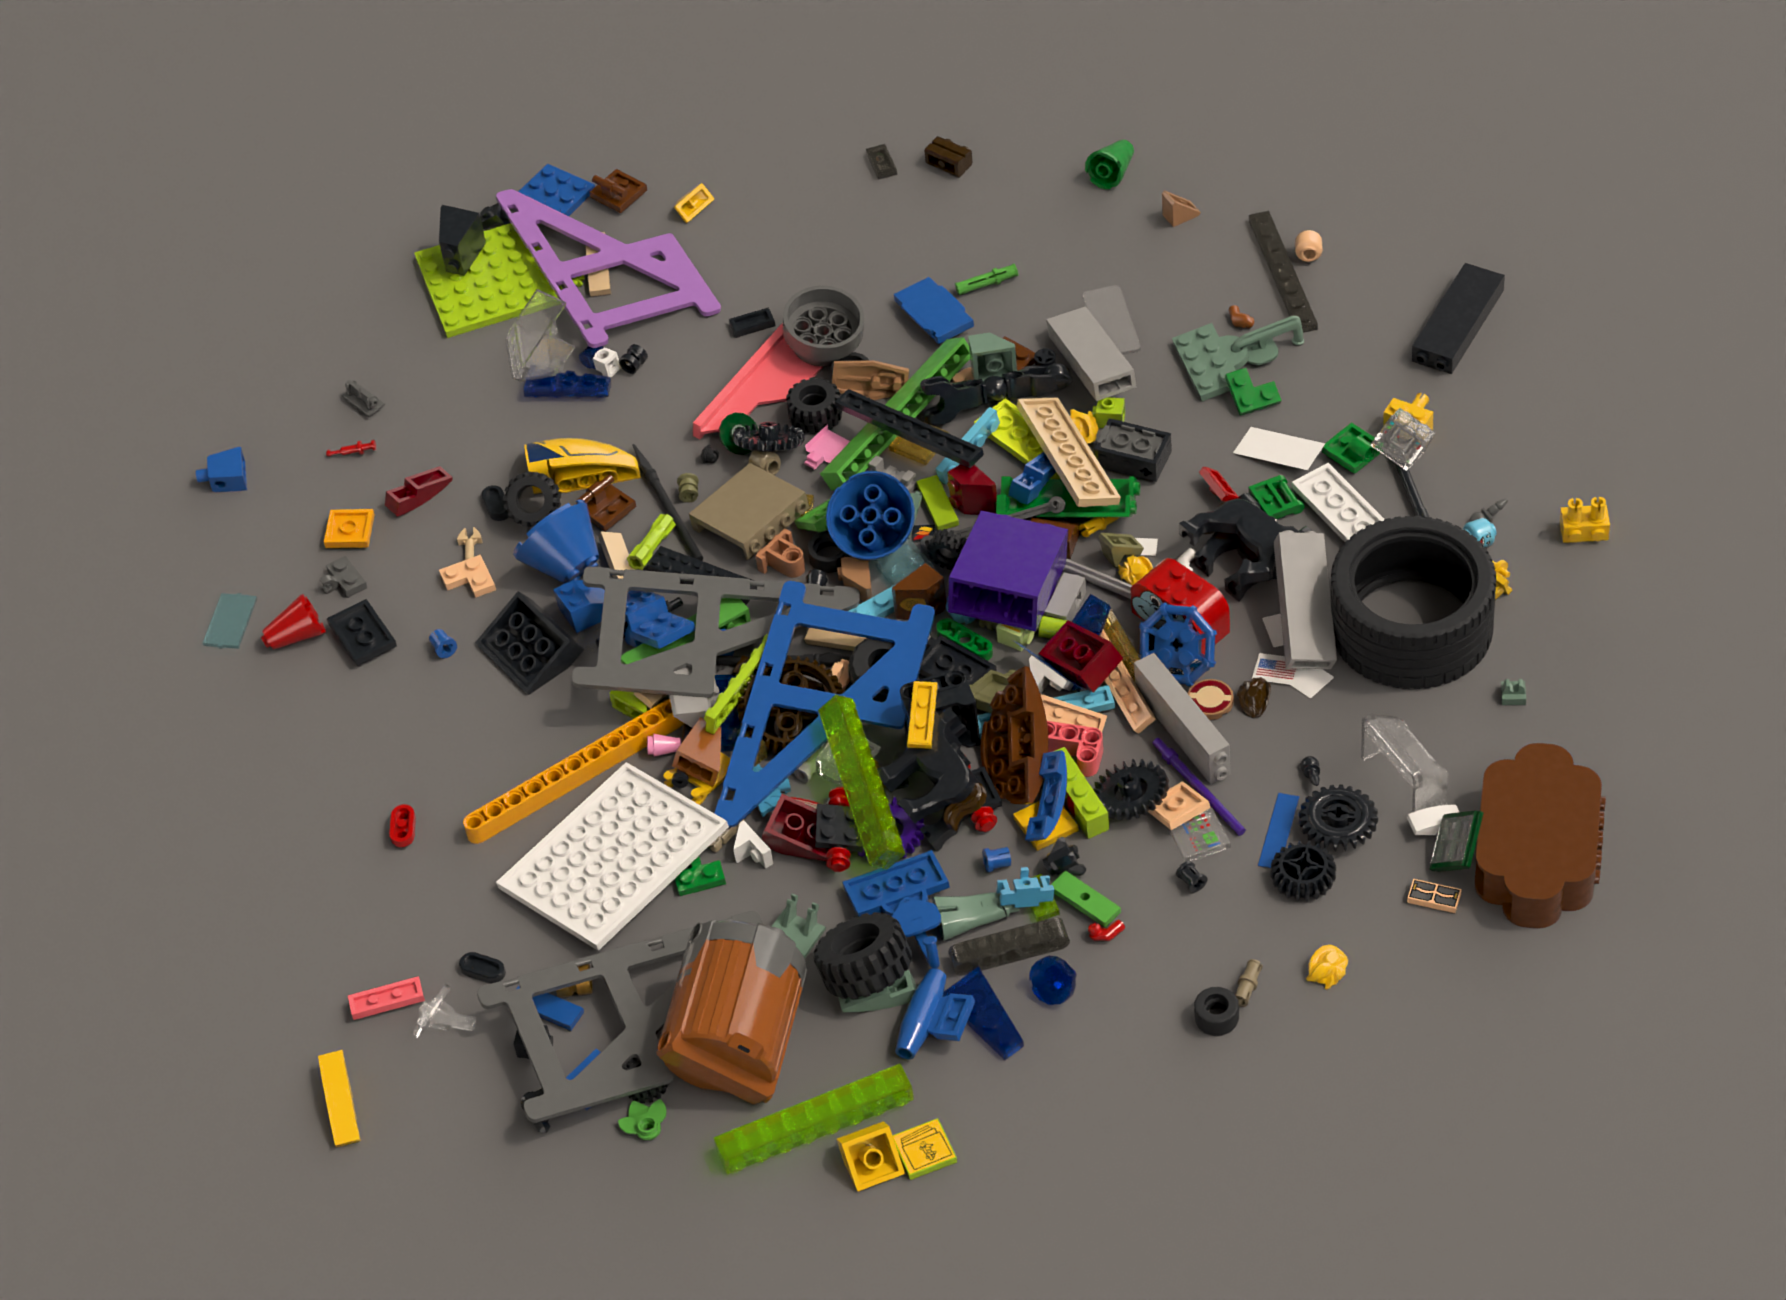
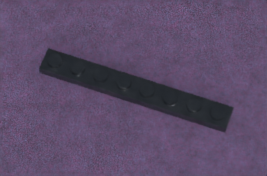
M850 389L845 391L835 401L837 409L968 468H971L984 455L983 448Z

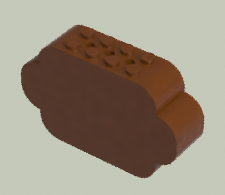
M1547 743L1528 744L1517 752L1515 760L1503 759L1489 765L1484 772L1480 811L1484 812L1477 839L1474 886L1480 898L1491 904L1502 905L1505 917L1520 927L1546 928L1558 921L1562 911H1577L1586 907L1593 898L1594 884H1599L1603 845L1602 830H1604L1606 796H1601L1602 782L1598 774L1588 767L1574 765L1571 754L1563 747Z

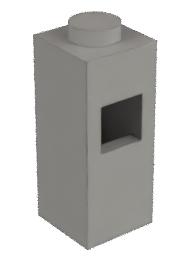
M1064 572L1045 610V616L1073 621L1086 594L1085 577Z

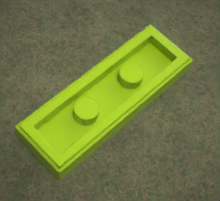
M934 475L916 481L919 492H922V498L937 530L941 529L942 531L943 529L958 526L959 520L938 476Z

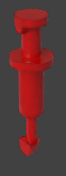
M360 440L357 441V444L341 447L340 450H327L326 455L330 457L335 454L347 455L358 452L360 455H363L364 450H376L375 440H371V443L362 444Z

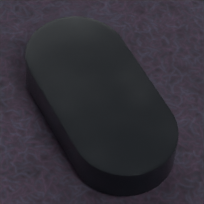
M496 485L486 487L482 491L481 496L491 519L495 521L507 519L509 516L508 511L504 508L505 501L503 496L505 494L502 488Z
M466 953L459 961L461 972L465 976L486 983L499 982L503 980L506 974L504 964L500 960L480 953Z

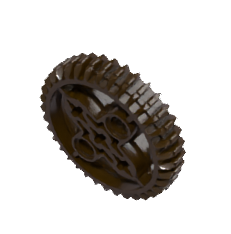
M788 656L787 660H785L781 674L784 677L781 684H798L799 686L797 687L808 689V681L803 676L807 675L824 684L829 693H844L842 684L838 682L837 676L833 675L830 669L826 670L824 664L818 666L816 659L810 663L808 657L801 661L799 656L795 660ZM765 666L763 675L770 676L773 667ZM756 668L754 671L755 676L750 675L751 681L747 682V686L743 685L747 689H740V693L743 696L738 697L737 713H739L738 720L741 722V726L758 669ZM777 706L772 707L768 719L775 720L774 730L780 738L773 737L764 732L759 749L764 747L767 753L773 749V754L776 756L801 733L803 722L812 723L818 715ZM786 725H793L791 728H783ZM747 727L745 735L752 738L754 728Z

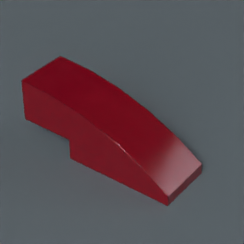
M440 466L406 477L403 486L386 491L385 506L397 517L408 513L432 499L452 482L453 477Z

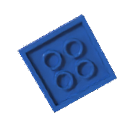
M547 164L518 192L570 216L590 196L589 192L595 187V184Z

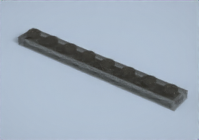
M1264 211L1249 215V223L1289 316H1298L1300 318L1303 333L1318 330L1316 318L1270 212Z

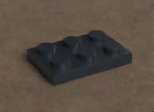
M367 599L327 618L329 626L357 666L397 647L396 640Z

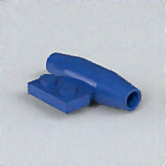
M932 968L928 970L914 991L905 1012L895 1049L896 1054L903 1059H913L929 1033L937 1039L960 1041L975 1004L972 995L950 993V995L943 997L947 976L939 969Z

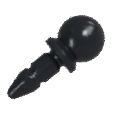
M1307 756L1301 761V770L1314 786H1318L1320 782L1319 761L1313 756Z

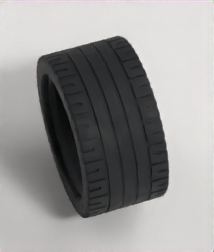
M1422 516L1387 518L1384 521H1377L1373 525L1370 524L1365 529L1359 530L1357 534H1353L1350 540H1347L1339 549L1331 569V613L1335 646L1339 655L1360 675L1363 674L1367 679H1372L1376 683L1380 682L1385 686L1391 685L1394 688L1420 689L1424 687L1426 689L1431 688V686L1437 687L1443 683H1450L1451 680L1455 681L1461 675H1466L1469 670L1474 669L1476 664L1478 665L1482 658H1484L1493 637L1496 571L1487 549L1483 548V544L1477 541V538L1470 535L1465 529L1462 530L1461 527L1454 526L1448 521L1444 522L1441 519H1432V517L1427 516L1426 518ZM1413 580L1441 586L1458 597L1463 605L1450 616L1435 622L1403 624L1387 620L1375 614L1365 606L1362 600L1372 591L1383 585Z

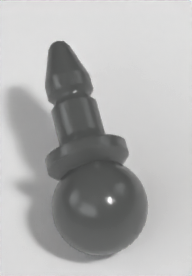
M1502 499L1497 501L1495 505L1490 506L1487 511L1482 508L1481 512L1473 513L1470 517V522L1480 518H1485L1491 522V516L1502 510L1508 500Z

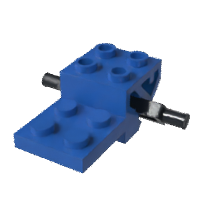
M629 591L627 594L623 639L625 638L628 645L637 647L645 643L660 649L695 631V625L693 621L671 614L672 610L683 606V601L680 597L668 602V600L665 601L664 596L654 592ZM600 638L595 641L598 648Z

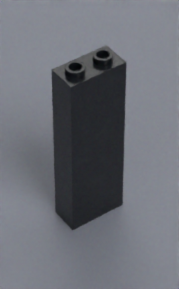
M1465 263L1412 346V362L1452 374L1503 293L1505 275Z

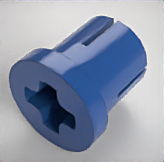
M437 629L434 633L430 634L429 641L440 658H448L455 653L457 649L456 641L449 637L442 629Z
M1008 847L994 850L989 848L983 849L982 857L987 873L993 872V869L1011 866V855Z

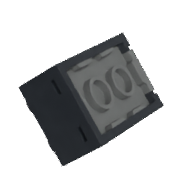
M1109 418L1093 448V453L1101 467L1105 470L1157 482L1172 452L1171 433Z

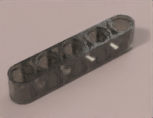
M1056 917L954 944L949 948L948 954L955 973L962 976L1064 949L1069 945L1070 939L1063 920Z

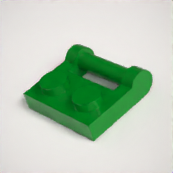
M1278 475L1248 487L1249 494L1261 505V509L1275 519L1292 513L1299 514L1305 508L1302 501L1297 500L1287 485V479L1283 475ZM1275 488L1280 489L1289 503H1284Z

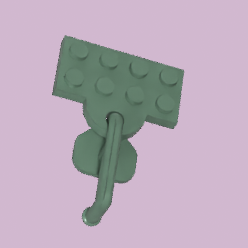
M1290 316L1246 333L1240 338L1231 335L1219 337L1212 323L1172 338L1173 344L1201 401L1230 391L1225 379L1227 373L1241 369L1246 363L1263 365L1275 360L1278 357L1279 351L1273 337L1293 330L1294 337L1292 338V343L1295 345L1304 344L1301 320L1298 316Z

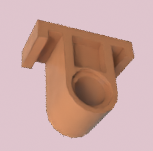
M787 529L775 535L772 541L755 555L758 571L764 574L767 572L768 565L790 578L799 577L805 572L803 552L793 544L792 532Z

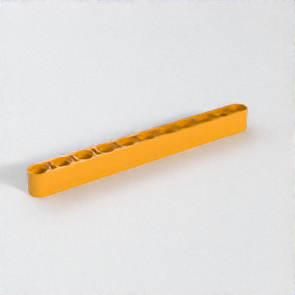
M670 699L665 700L468 814L463 820L468 840L474 844L486 841L647 747V736H653V734L666 736L680 728L684 722L674 717Z

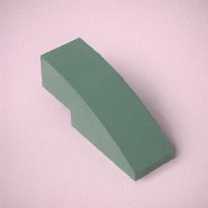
M907 970L904 971V975L900 979L895 980L892 986L885 987L879 993L875 992L871 996L865 998L861 996L858 999H851L849 997L842 999L839 997L843 1012L887 1009L910 1003L917 987L912 974Z

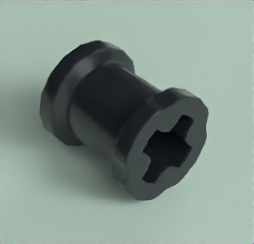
M1190 860L1182 863L1176 871V876L1188 884V889L1192 893L1201 890L1208 881L1204 874H1200L1196 870L1195 864Z

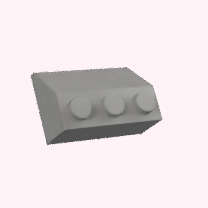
M685 667L674 671V673L689 675L692 673V669ZM714 680V693L711 698L669 695L674 717L693 728L700 717L704 718L708 708H712L715 705L719 696V688Z

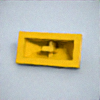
M701 183L679 199L674 208L685 223H688L711 203L714 197Z

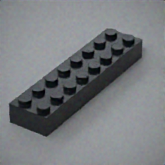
M663 546L659 547L646 564L647 571L750 579ZM680 580V584H691V585H693V582H694V581H682V580ZM750 586V589L757 590V586ZM741 599V601L745 605H747L750 601L747 599Z

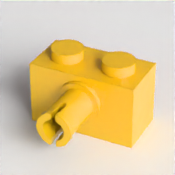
M1418 393L1411 404L1393 398L1383 414V429L1390 425V421H1393L1395 424L1393 426L1390 425L1394 428L1396 424L1401 427L1396 435L1404 436V438L1412 440L1414 436L1420 444H1424L1433 431L1434 412L1424 409L1429 403L1428 396L1426 394L1422 396V393Z

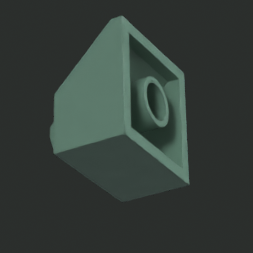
M990 332L968 336L970 364L975 380L982 379L984 381L992 375L1002 377V374L1017 371L1014 343Z

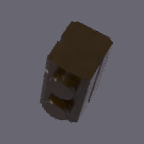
M939 136L924 150L925 162L959 178L973 163L972 151L967 146H960L953 143L950 139H944Z

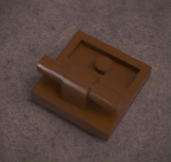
M615 169L605 179L594 175L592 182L597 184V186L589 193L590 198L622 213L647 191V185Z
M610 474L600 482L596 481L586 489V493L577 499L585 501L588 506L591 523L604 532L637 507L634 499L611 485L614 482V478Z

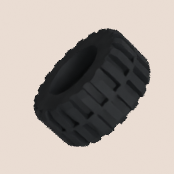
M866 913L861 914L859 917L849 918L848 921L841 922L834 929L827 931L826 936L821 937L818 945H816L813 959L826 989L831 994L842 999H847L848 997L858 999L861 996L865 998L871 996L872 993H879L885 987L892 986L895 980L900 979L904 975V971H907L910 966L912 950L897 919L885 913H873L871 915Z

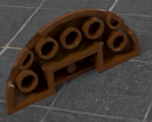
M1024 666L1007 678L1008 685L1003 691L996 692L990 703V707L993 709L990 720L984 722L981 735L982 767H985L1000 798L1007 799L1010 803L1017 805L1033 803L1040 790L1044 778L1039 775L1043 753H1048L1049 740L1045 708L1040 691L1030 668Z

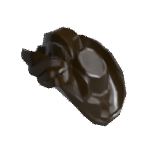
M1262 677L1243 682V686L1239 687L1237 696L1246 715L1251 718L1261 717L1269 702L1271 685Z

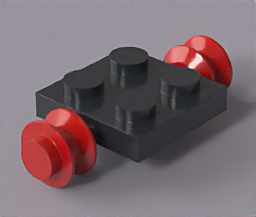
M983 766L972 770V773L986 790V802L980 809L971 813L966 818L971 817L972 822L975 823L976 830L987 832L992 830L997 823V817L993 815V809L1001 807L1002 801Z
M836 787L829 792L830 800L828 804L817 803L815 848L830 849L827 851V867L834 872H842L850 867L848 859L851 854L849 851H863L865 808L852 807V792L845 787Z

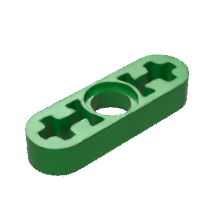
M949 618L942 619L937 623V636L941 635L987 661L992 658V643L986 638ZM963 637L971 639L967 643L959 642V639Z

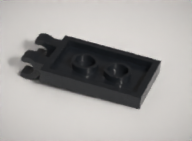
M929 635L919 674L927 678L948 671L959 670L965 674L969 685H973L990 670L997 671V666L941 635L937 639Z

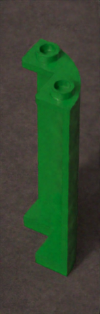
M1001 476V495H997L996 514L1010 515L1049 503L1051 498L1058 496L1065 501L1066 506L1063 512L1056 514L1051 511L1035 517H1132L1137 512L1136 496H1140V482H1137L1134 476H1130L1129 479H1110L1121 497L1119 505L1078 507L1061 479H1049L1039 492V496L1026 505L1009 496L1013 478L1011 476Z

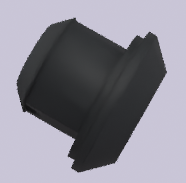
M711 445L705 446L701 452L702 462L704 464L708 461L717 462L719 458L718 450L712 449Z

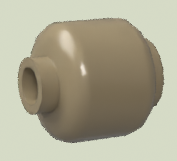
M753 451L748 461V464L752 463L774 476L778 473L781 465L780 457L775 452Z

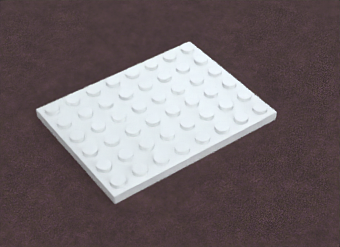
M626 762L508 870L496 884L503 892L599 951L729 826L723 818Z

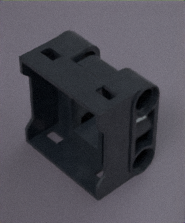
M952 670L917 680L919 682H937L935 711L939 715L950 707L965 726L967 731L958 737V740L962 743L961 745L969 748L981 745L976 700L965 674L959 670ZM914 681L904 684L900 689L902 709L906 716L904 727L907 741Z

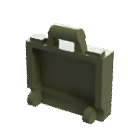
M990 670L973 685H969L976 700L977 709L992 713L993 709L990 707V703L997 691L1004 690L1008 685L1007 678L1016 670H1009L1005 674Z

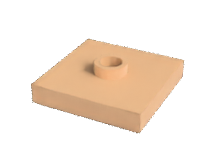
M1182 781L1167 791V796L1162 799L1161 805H1155L1156 809L1154 811L1149 810L1148 812L1170 830H1173L1211 807L1207 799Z

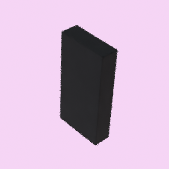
M769 307L729 319L735 338L776 326Z

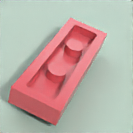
M419 976L348 995L353 1020L425 1001Z

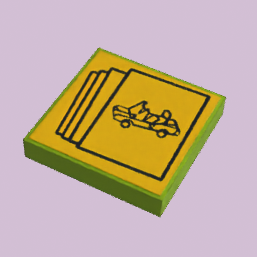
M938 1118L892 1135L900 1160L910 1180L957 1163V1157Z

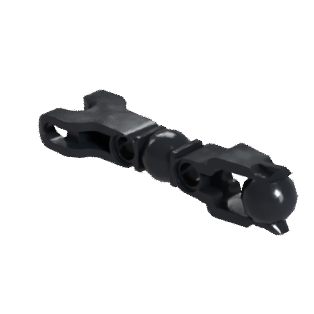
M1053 363L1049 366H1026L1024 369L1002 374V377L992 375L984 381L982 379L952 383L942 376L927 378L920 383L921 391L926 395H939L940 400L936 406L924 412V421L929 425L949 423L960 410L988 404V401L998 403L1005 399V397L1008 400L1030 396L1039 397L1066 388L1067 385L1072 383V377L1065 365Z

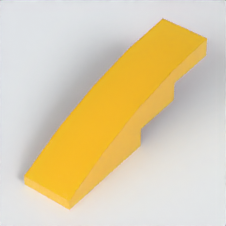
M343 1050L319 1055L321 1077L335 1146L340 1147L360 1142L357 1117L352 1099L353 1095Z

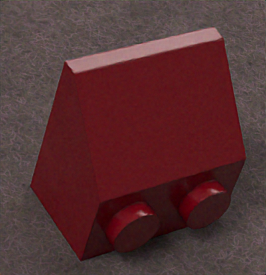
M959 464L947 472V485L950 493L949 501L955 509L958 508L963 514L979 515L980 511L996 514V483L975 464L971 468Z

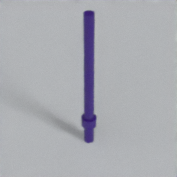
M1160 738L1154 739L1152 744L1162 754L1164 761L1172 765L1201 796L1209 801L1210 806L1238 836L1243 835L1246 829L1184 765L1174 749L1168 748Z

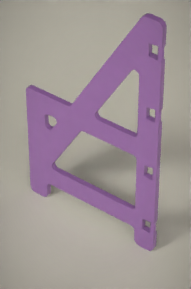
M513 189L496 194V200L500 207L505 211L512 226L526 248L529 249L536 264L574 324L581 331L589 347L597 348L607 345L608 335L605 332L607 329L682 308L696 306L703 316L715 315L721 311L720 303L673 234L668 233L631 244H624ZM515 208L517 212L511 213L509 209ZM537 224H543L598 251V253L562 262L556 256ZM539 246L541 250L535 251L533 247ZM662 255L665 261H659L651 256ZM625 264L678 291L600 313H593L571 278ZM563 284L565 289L560 290L558 285ZM589 324L591 328L585 329L583 325Z

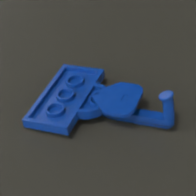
M932 850L842 882L843 888L858 917L861 914L868 913L871 915L881 912L894 917L899 921L906 937H915L929 966L938 969L940 961L936 945L937 938L935 936H927L925 931L936 928L941 923V914L936 905L928 901V895L948 889L950 886Z

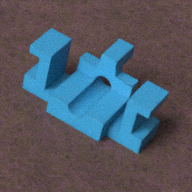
M1023 867L1020 871V879L1013 880L1014 890H1010L1007 879L997 880L996 892L1000 894L999 901L1001 906L1014 905L1015 908L1039 906V902L1053 901L1054 887L1049 885L1050 876H1040L1038 882L1037 877L1029 878L1028 867Z

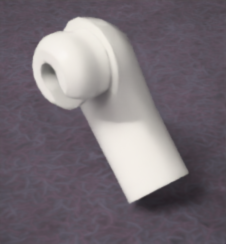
M1189 548L1176 561L1193 571L1189 564L1194 559L1196 552Z

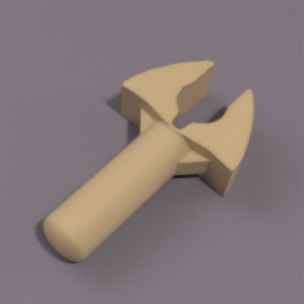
M473 527V535L470 539L467 537L466 528L461 531L457 538L459 546L465 545V560L474 557L475 544L483 543L481 535L475 527Z

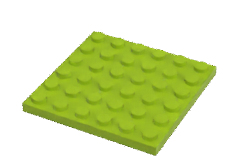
M511 223L484 231L486 244L465 276L446 272L440 245L414 252L447 338L561 303ZM539 246L533 247L535 251L541 250Z

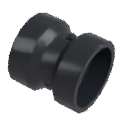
M632 344L627 349V354H623L619 359V365L627 373L634 374L640 368V364L647 360L648 354L641 346Z

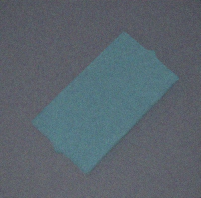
M222 593L205 635L203 645L219 647V649L223 647L239 649L257 597L241 595V593Z

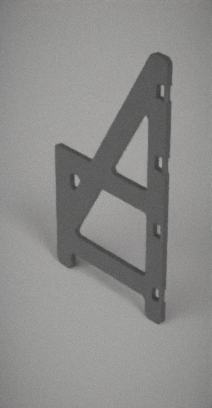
M586 567L583 574V584L587 587L605 590L598 659L595 667L579 666L574 668L572 684L577 688L711 698L714 693L716 657L762 641L763 637L769 634L774 614L722 631L719 629L721 599L734 598L779 602L785 582ZM610 575L623 576V579L610 578ZM680 580L694 581L693 585L680 584ZM803 583L806 587L803 600L805 604L843 611L854 609L859 605L860 592L855 587H831ZM750 586L764 587V589H763V590L750 589ZM645 591L697 596L694 641L629 664H622L621 654L628 592ZM820 591L834 592L833 596L820 595ZM790 608L782 610L781 615L788 616ZM685 667L692 669V673L689 675L674 673V671Z
M748 911L720 920L740 921L755 925L758 923L763 924L760 915L756 911ZM693 927L666 934L657 939L641 941L517 976V978L508 981H499L485 985L478 989V1000L484 1009H492L503 1005L509 1008L544 1092L543 1095L530 1098L524 1102V1111L530 1122L537 1123L673 1082V1072L668 1069L656 1053L659 1043L656 1034L664 1026L676 981L651 1005L644 1006L628 970L684 954ZM663 944L661 949L654 951L650 949V946ZM591 963L592 968L579 971V966ZM602 978L609 990L625 1030L574 1079L568 1080L563 1073L532 998ZM519 984L520 989L507 992L505 988ZM632 1058H637L641 1063V1066L630 1070L622 1068Z

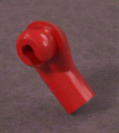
M1119 919L1108 928H1101L1100 924L1093 923L1088 927L1089 937L1094 941H1111L1125 929V925Z

